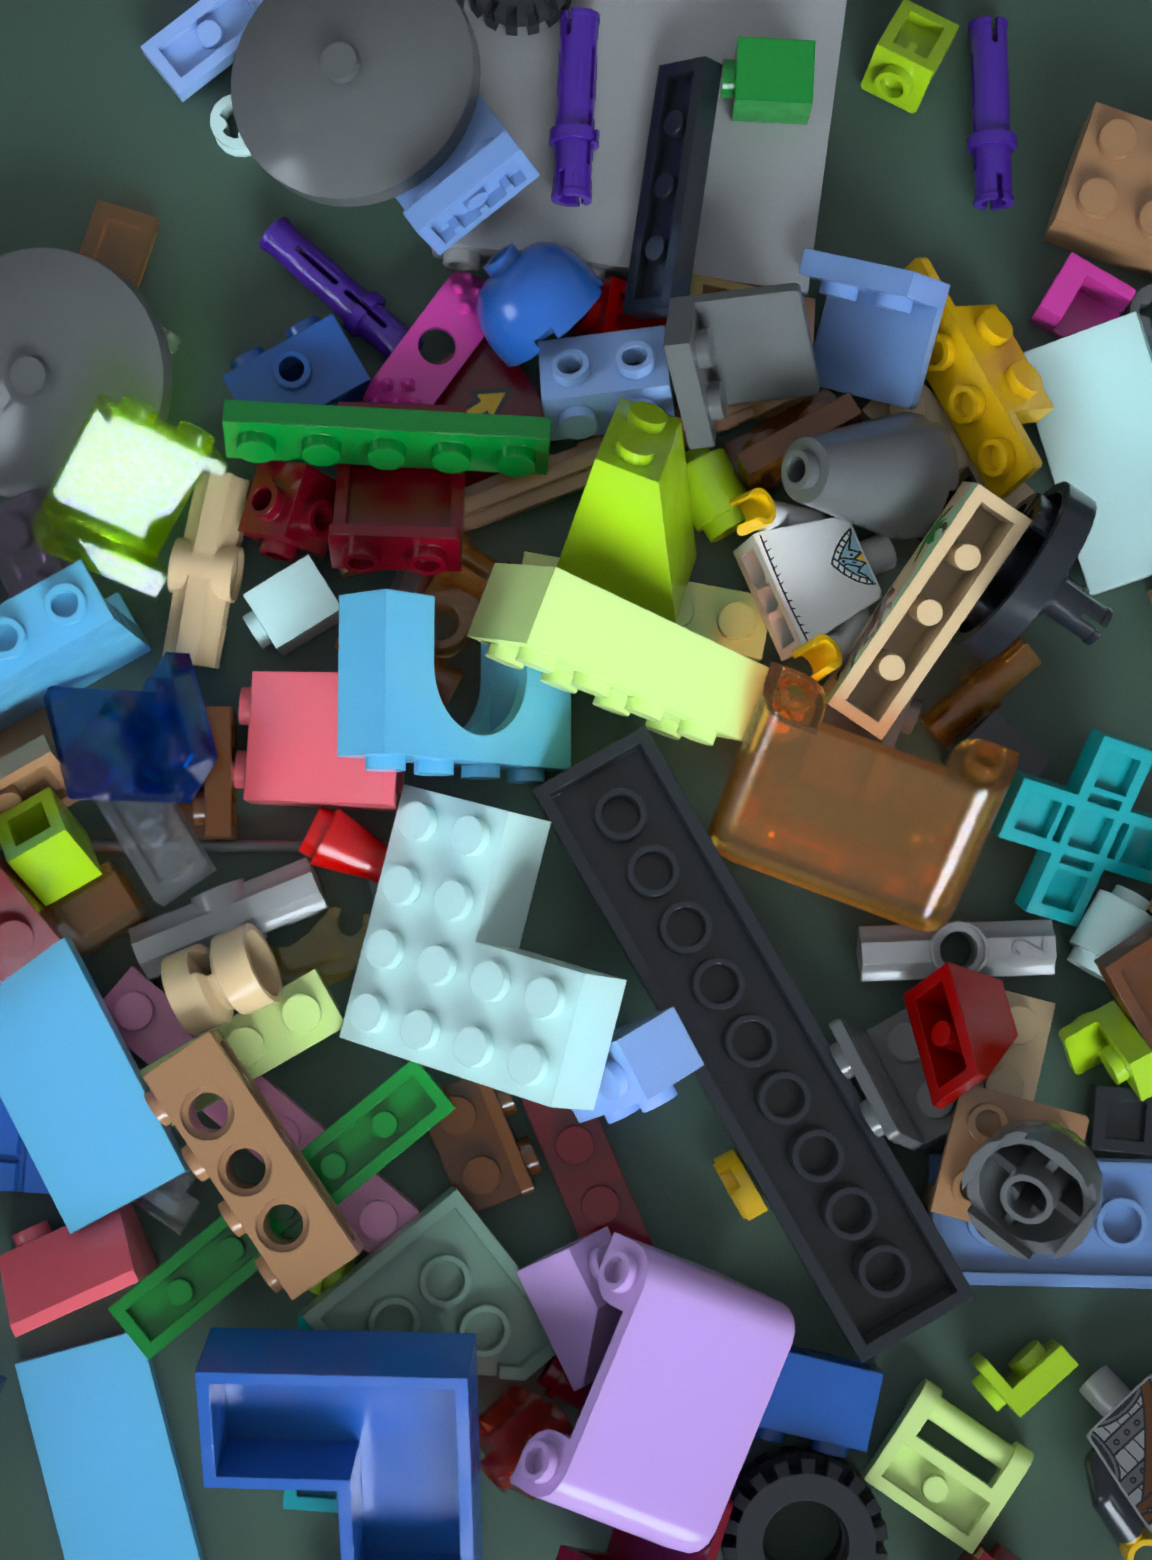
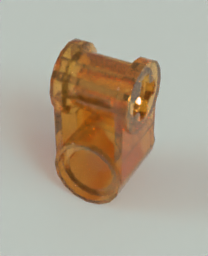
M463 533L461 572L444 571L441 574L434 575L433 580L424 592V595L435 596V613H449L459 623L458 629L452 637L445 640L434 639V658L448 659L455 656L466 646L470 639L467 636L493 566L495 563H499L472 546L471 537Z

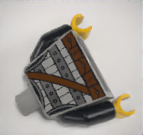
M1105 1365L1097 1370L1079 1389L1082 1396L1103 1417L1086 1434L1092 1447L1087 1452L1083 1463L1093 1508L1114 1539L1119 1543V1550L1124 1560H1134L1135 1552L1140 1547L1152 1546V1373L1131 1391Z

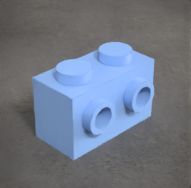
M665 325L538 342V347L542 350L539 353L541 401L545 417H551L550 441L563 439L578 440L605 434L620 397L633 402L645 401L653 403L662 408L666 414L676 417L673 383L663 347Z
M674 1006L614 1029L594 1111L571 1109L579 1123L604 1115L608 1124L627 1117L640 1108L643 1113L655 1109L678 1095L673 1084L704 1065Z

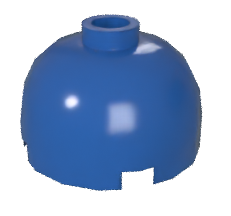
M537 242L520 251L513 243L508 244L497 252L483 267L490 277L481 287L477 297L476 312L481 332L491 348L507 367L518 366L542 352L534 341L539 342L552 333L560 338L570 330L599 299L602 293L599 287L604 284L577 253L556 242Z

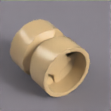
M245 923L214 936L210 949L203 944H195L164 957L161 962L162 983L168 1002L180 1024L191 1035H199L229 1023L233 1017L234 1010L242 1015H248L280 1002L283 996V985L275 957L261 932L250 923Z

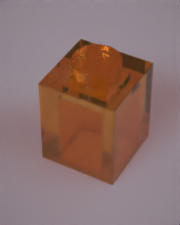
M105 862L100 865L101 876L48 905L54 913L60 939L71 937L81 958H88L128 933V929L152 918L118 863Z

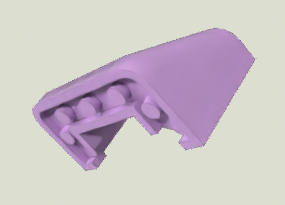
M614 1232L600 1265L598 1288L602 1298L609 1305L623 1311L571 1437L550 1429L535 1434L525 1446L510 1483L536 1498L658 1545L690 1554L698 1552L708 1545L716 1532L792 1346L795 1334L794 1317L790 1309L782 1302L720 1272Z

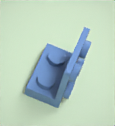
M478 94L471 122L454 152L429 178L395 198L404 208L403 214L415 231L440 256L539 177L540 174Z
M805 248L798 273L822 281L819 293L827 295L813 347L820 380L819 387L846 394L849 392L854 396L911 410L915 409L919 403L950 284L911 270Z

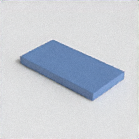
M927 1153V1184H936L943 1153ZM1095 1156L1103 1175V1203L1101 1210L1084 1242L1066 1256L1051 1259L1054 1253L1047 1255L1033 1253L1030 1259L1014 1257L992 1245L971 1222L927 1211L969 1285L1152 1289V1158Z

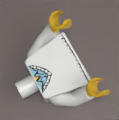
M758 487L729 500L730 506H737L745 517V522L736 526L738 535L744 536L756 530L761 531L749 537L733 553L781 661L792 656L794 659L799 656L806 658L813 669V675L807 679L811 684H815L841 666L849 647L870 618L868 607L882 598L881 588L875 576L895 568L897 563L896 552L892 542L887 537L877 534L859 541L851 523L836 517L827 519L821 511L774 501L767 491Z

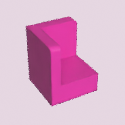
M1071 252L1029 322L1061 339L1118 318L1129 305L1137 291Z

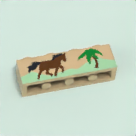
M963 481L849 647L841 666L832 672L817 696L882 740L1032 520L979 483Z

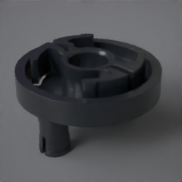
M1069 482L1057 483L1043 495L1034 493L1015 507L1019 512L1030 518L1032 522L951 639L954 644L981 662L989 661L999 655L1021 635L1036 616H1040L1043 613L1079 637L1086 645L1093 644L1101 636V633L1080 616L1086 614L1104 628H1107L1112 619L1113 610L1111 608L1103 606L1090 597V591L1087 587L1079 585L1068 577V572L1091 531L1097 510L1096 502Z

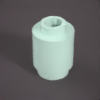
M1118 884L1112 893L1099 889L1069 941L1073 949L1067 960L1086 973L1105 982L1094 960L1150 924L1152 916L1146 913L1151 903L1139 894Z

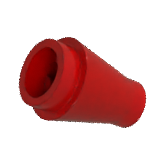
M320 806L298 852L312 858L309 863L310 865L368 879L379 884L388 846L339 807L333 812Z

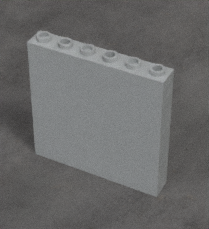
M465 0L463 11L473 28L480 55L481 77L479 95L540 176L440 256L431 247L433 258L443 259L442 264L450 269L473 272L478 271L480 265H485L497 252L508 244L513 243L520 251L533 243L556 242L577 253L591 267L601 281L611 276L627 281L659 65L707 56L722 64L723 59H734L738 37L816 40L813 105L807 125L731 121L732 99L720 98L719 87L692 272L757 287L798 283L801 287L802 296L807 297L810 277L801 275L798 271L804 249L814 250L847 0H571V5L568 8L570 19H572L571 8L573 7L589 8L600 14L597 41L596 101L594 108V130L598 129L600 131L599 148L593 151L591 176L592 203L585 206L581 204V198H579L580 207L560 206L551 201L554 176V147L549 146V129L555 126L557 113V74L560 48L559 14L562 10L558 12V22L550 28L544 21L539 23V33L528 35L527 27H518L517 36L506 35L505 25L499 24L496 31L487 27L485 16L482 14L477 18L471 11L470 0Z

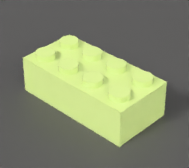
M495 563L467 634L468 637L488 645L485 656L498 663L522 670L525 665L541 671L542 674L539 680L543 683L576 694L579 689L594 695L593 705L623 717H629L630 713L645 718L647 719L645 726L652 732L675 740H680L681 736L709 746H713L716 737L742 741L769 669L752 659L554 566Z

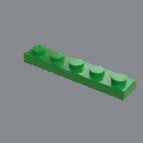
M224 399L222 425L226 458H242L252 463H265L270 460L299 461L321 467L334 464L371 465L381 470H395L400 467L437 469L449 474L464 471L499 472L510 477H524L530 474L547 475L551 417Z

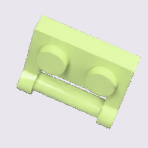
M925 1378L912 1392L905 1409L861 1476L863 1480L964 1550L973 1554L1028 1471L1034 1458V1452L1018 1441L1011 1445L942 1398V1389ZM927 1419L997 1466L996 1472L989 1483H986L917 1435Z

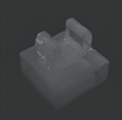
M189 1170L132 1202L181 1236L196 1216L200 1205L197 1199L188 1194L198 1178L192 1170Z

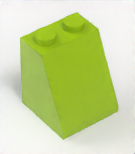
M620 397L592 466L557 567L675 623L697 557L681 419L666 414L662 408L653 403L645 401L633 402Z

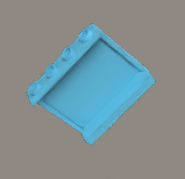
M81 559L0 604V732L44 707L49 708L153 650L123 595L116 592L104 599Z

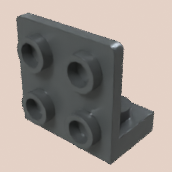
M798 283L670 298L663 347L689 449L715 446L717 421L727 418V405L818 394L820 380L801 287Z
M907 1008L866 1031L842 1017L829 1023V1027L837 1040L829 1045L832 1056L847 1079L856 1077L867 1098L859 1102L861 1112L869 1127L878 1138L886 1135L894 1144H900L919 1153L947 1138L956 1100L943 1109L932 1105Z

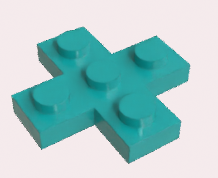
M1092 727L1066 786L1015 769L1012 770L987 828L1000 838L1038 849L1014 901L1025 912L1078 927L1104 870L1152 884V813L1133 808L1152 765V749L1144 744Z

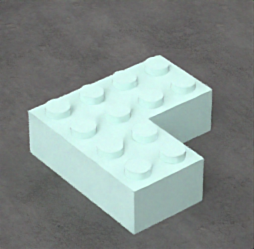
M404 784L340 1038L548 1107L594 1111L627 980L519 949L551 824L550 821Z

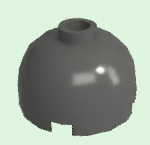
M1026 1119L1004 1125L979 1145L971 1156L962 1175V1190L967 1185V1196L971 1203L967 1213L972 1224L992 1245L1014 1257L1030 1259L1033 1253L1041 1255L1054 1253L1051 1259L1066 1256L1084 1242L1103 1203V1175L1092 1149L1077 1133L1055 1122Z

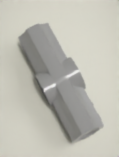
M305 857L246 882L244 878L214 887L191 898L192 904L172 912L163 913L128 929L134 954L147 979L153 980L161 976V962L164 957L195 944H203L210 949L214 936L245 923L253 924L263 937L267 939L266 933L286 925L295 924L300 920L317 915L321 911L328 909L329 906L320 879L313 865L309 864L310 858Z
M1052 919L857 926L856 957L859 982L924 980L945 964L941 959L940 944L944 937L951 932L963 935L969 942L971 949L970 958L962 966L964 968L990 977L1055 974L1057 953L1056 935L1053 930Z

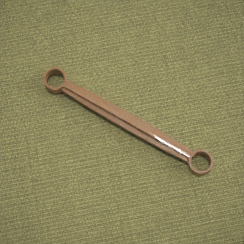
M814 395L727 405V418L717 421L716 435L752 419H755V421L771 419L804 400L805 402L812 400ZM676 407L675 416L676 418L681 419L685 449L689 446L679 407ZM605 434L578 442L576 447L555 455L549 453L547 475L530 474L524 477H510L499 473L467 486L463 533L585 489ZM338 568L342 578L363 575L351 572L346 568Z

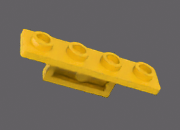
M927 257L915 258L905 268L906 270L915 271L941 281ZM948 294L926 378L987 489L1001 499L1007 498L1042 466V460L1022 424L1039 422L1054 406L1043 388L1040 374L1029 364L1013 335L1010 321L999 311L997 305L955 306Z

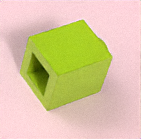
M50 786L0 814V843L6 861L45 907L102 875L87 831Z

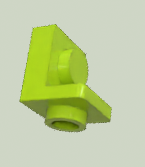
M902 0L875 48L861 82V88L909 113H915L922 102L930 81L951 46L960 25L909 0Z
M1114 1000L1094 1011L1080 1015L1071 1024L1059 1031L1058 1035L1068 1063L1075 1074L1080 1075L1103 1063L1108 1074L1117 1085L1127 1081L1141 1101L1152 1096V1050Z
M1051 1337L1043 1345L1038 1340H1034L1023 1347L1009 1362L1008 1366L1013 1371L1005 1379L979 1352L969 1359L970 1363L980 1373L971 1381L975 1388L997 1412L1007 1404L1020 1418L1079 1365L1065 1348Z

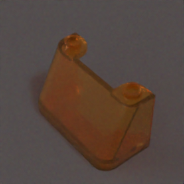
M772 661L743 739L739 741L732 757L709 824L708 835L719 854L737 864L912 929L926 932L939 930L948 923L963 895L1012 783L1020 753L990 741L981 739L964 740L956 745L947 761L946 767L838 728L822 722L827 704V697L823 687L814 678L805 673Z

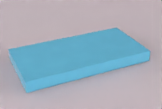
M71 937L60 939L0 983V1097L70 1234L85 1228L191 1170L184 1160L181 1149L169 1126L165 1127L161 1124L149 1108L144 1098V1093L150 1089L143 1079L130 1050Z
M125 1331L17 1362L15 1368L64 1559L204 1560L152 1358L148 1360Z

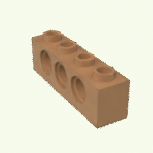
M219 1029L206 1032L142 1076L150 1090L144 1093V1098L149 1108L165 1127L173 1122L187 1143L186 1146L181 1148L184 1160L200 1181L204 1182L210 1177L224 1198L218 1204L221 1215L238 1237L246 1233L261 1253V1256L255 1259L256 1266L274 1292L278 1293L285 1289L291 1300H294L358 1256L365 1248ZM205 1093L217 1094L227 1104L228 1118L221 1129L207 1128L197 1117V1103ZM240 1149H253L263 1157L266 1171L260 1183L248 1184L236 1176L233 1169V1160ZM287 1204L299 1211L303 1219V1230L299 1237L285 1239L273 1231L270 1225V1213L274 1206Z

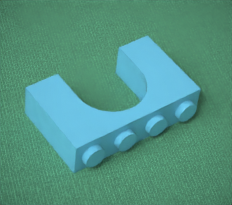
M392 589L339 595L338 757L365 759V771L373 772L406 771V763H414V775L450 776L454 775V767H461V779L496 780L500 779V771H506V782L516 784L544 783L545 772L562 771L571 768V693L540 681L541 671L525 665L522 670L515 669L486 657L489 646L481 643L479 699L471 719L462 728L447 712L436 685L434 672L435 596Z

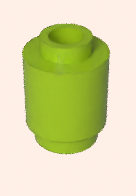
M709 447L690 449L685 452L693 525L697 532L704 531L710 543H713L736 532V526L745 522L743 512L737 506H730L729 500L746 493L747 490L724 448L710 451Z

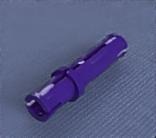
M573 7L571 8L572 19H570V11L567 9L562 10L559 14L560 48L557 74V113L555 126L549 129V146L554 147V176L551 201L565 207H580L579 198H581V204L585 206L592 203L591 176L593 151L599 148L600 131L598 129L594 130L598 58L597 41L600 14L589 8Z
M982 16L968 23L973 133L970 134V137H967V152L973 156L975 197L973 199V206L979 210H985L987 208V201H990V211L1009 208L1015 203L1012 189L1011 154L1014 150H1017V135L1015 132L1010 131L1008 21L1006 18L997 16L995 27L992 28V16Z
M281 217L276 220L262 236L259 242L260 248L264 252L269 253L309 291L343 319L344 330L353 338L359 335L362 336L388 359L409 331V328L385 308V298L377 291L367 292L340 268L333 259L322 252L294 227L287 217ZM422 337L419 339L418 342L419 352L424 345V339Z

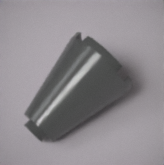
M899 412L795 440L788 447L783 457L781 477L787 494L796 502L890 539L912 540L927 535L942 513L949 491H957L959 467L957 451L946 429L939 423H932L921 414Z

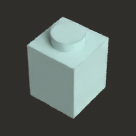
M309 554L243 594L252 611L242 616L251 633L262 649L273 643L283 657L339 623V602Z

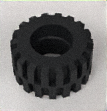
M795 1445L781 1447L782 1454L769 1457L768 1452H765L755 1457L757 1465L749 1471L745 1467L741 1469L736 1480V1486L730 1495L733 1507L721 1542L724 1560H773L768 1555L764 1546L763 1537L766 1527L776 1512L784 1506L797 1501H815L831 1508L838 1518L840 1524L839 1537L834 1549L824 1560H887L888 1553L884 1547V1540L889 1538L887 1524L880 1512L882 1510L866 1481L863 1480L858 1471L855 1472L851 1469L846 1460L836 1456L832 1458L824 1453L817 1452L811 1449L809 1445L807 1452L797 1451Z

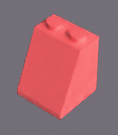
M252 671L251 687H242L239 698V724L249 725L247 751L237 750L234 765L235 788L244 789L243 800L250 804L309 808L323 806L327 809H337L339 807L342 810L397 813L404 786L405 771H365V759L337 756L338 672Z

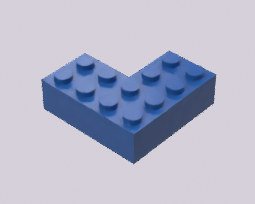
M210 1328L195 1370L204 1488L337 1491L341 1560H483L476 1333Z

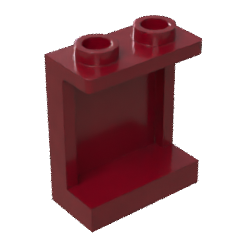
M338 402V406L467 413V406ZM337 464L333 523L328 528L332 568H346L351 572L361 574L373 573L379 569L411 570L416 574L425 576L438 575L444 571L461 572L467 471L449 474L437 469L400 467L395 470H381L371 465Z

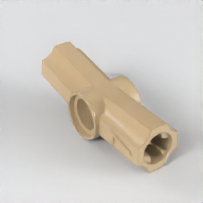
M215 470L198 472L184 537L176 539L169 560L167 581L169 592L173 593L162 654V659L219 669L230 603H234L237 600L244 574L245 553L241 547L244 534L238 531V527L252 486L249 480L237 477L232 473Z

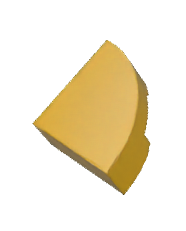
M733 1148L713 1159L715 1163L712 1165L743 1219L750 1221L768 1211Z

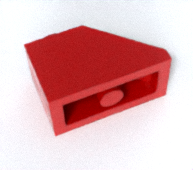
M947 962L903 995L934 1107L943 1109L989 1077L1018 1036L1004 985L999 979Z

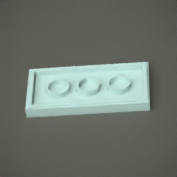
M1134 311L1024 352L1029 364L1040 374L1043 388L1054 406L1039 422H1036L1054 483L1056 485L1063 481L1069 482L1092 498L1097 505L1093 526L1078 555L1090 595H1096L1152 576V352L1140 315Z

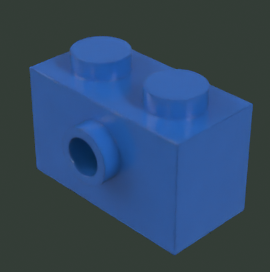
M333 313L322 320L318 316H311L301 320L285 333L287 337L285 341L267 351L263 347H256L241 354L231 363L230 367L232 370L222 376L235 400L338 406V402L362 401L371 383L369 375Z

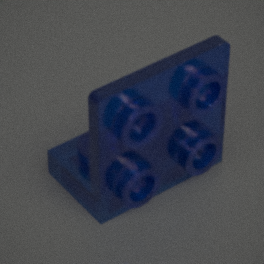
M165 652L152 677L147 678L144 682L142 691L51 686L43 697L57 756L60 761L66 793L70 799L191 803L219 758L190 653Z

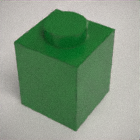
M738 37L734 59L722 60L720 98L732 99L731 121L807 125L813 105L816 40Z

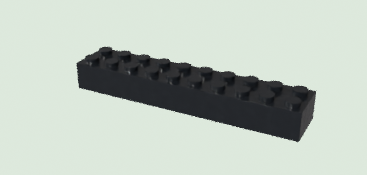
M646 726L640 727L532 789L534 798L546 819L551 822L550 826L657 1012L674 1006L704 1063L702 1067L692 1073L860 1362H865L976 1297L883 1136L878 1138L866 1122L859 1106V1102L863 1100L852 1081L845 1077L835 1062L829 1048L830 1043Z

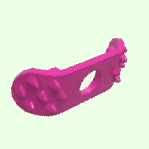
M460 270L454 272L442 285L375 375L362 398L363 402L434 405L485 337L481 332L476 304L478 292L487 280H481L477 276ZM442 330L452 337L455 343V354L451 360L444 364L436 365L427 362L421 356L418 342L427 331Z

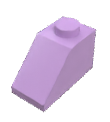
M604 1227L560 1247L516 1272L574 1391L585 1387L595 1380L623 1312L609 1305L602 1298L598 1288L600 1265L612 1239L608 1227Z

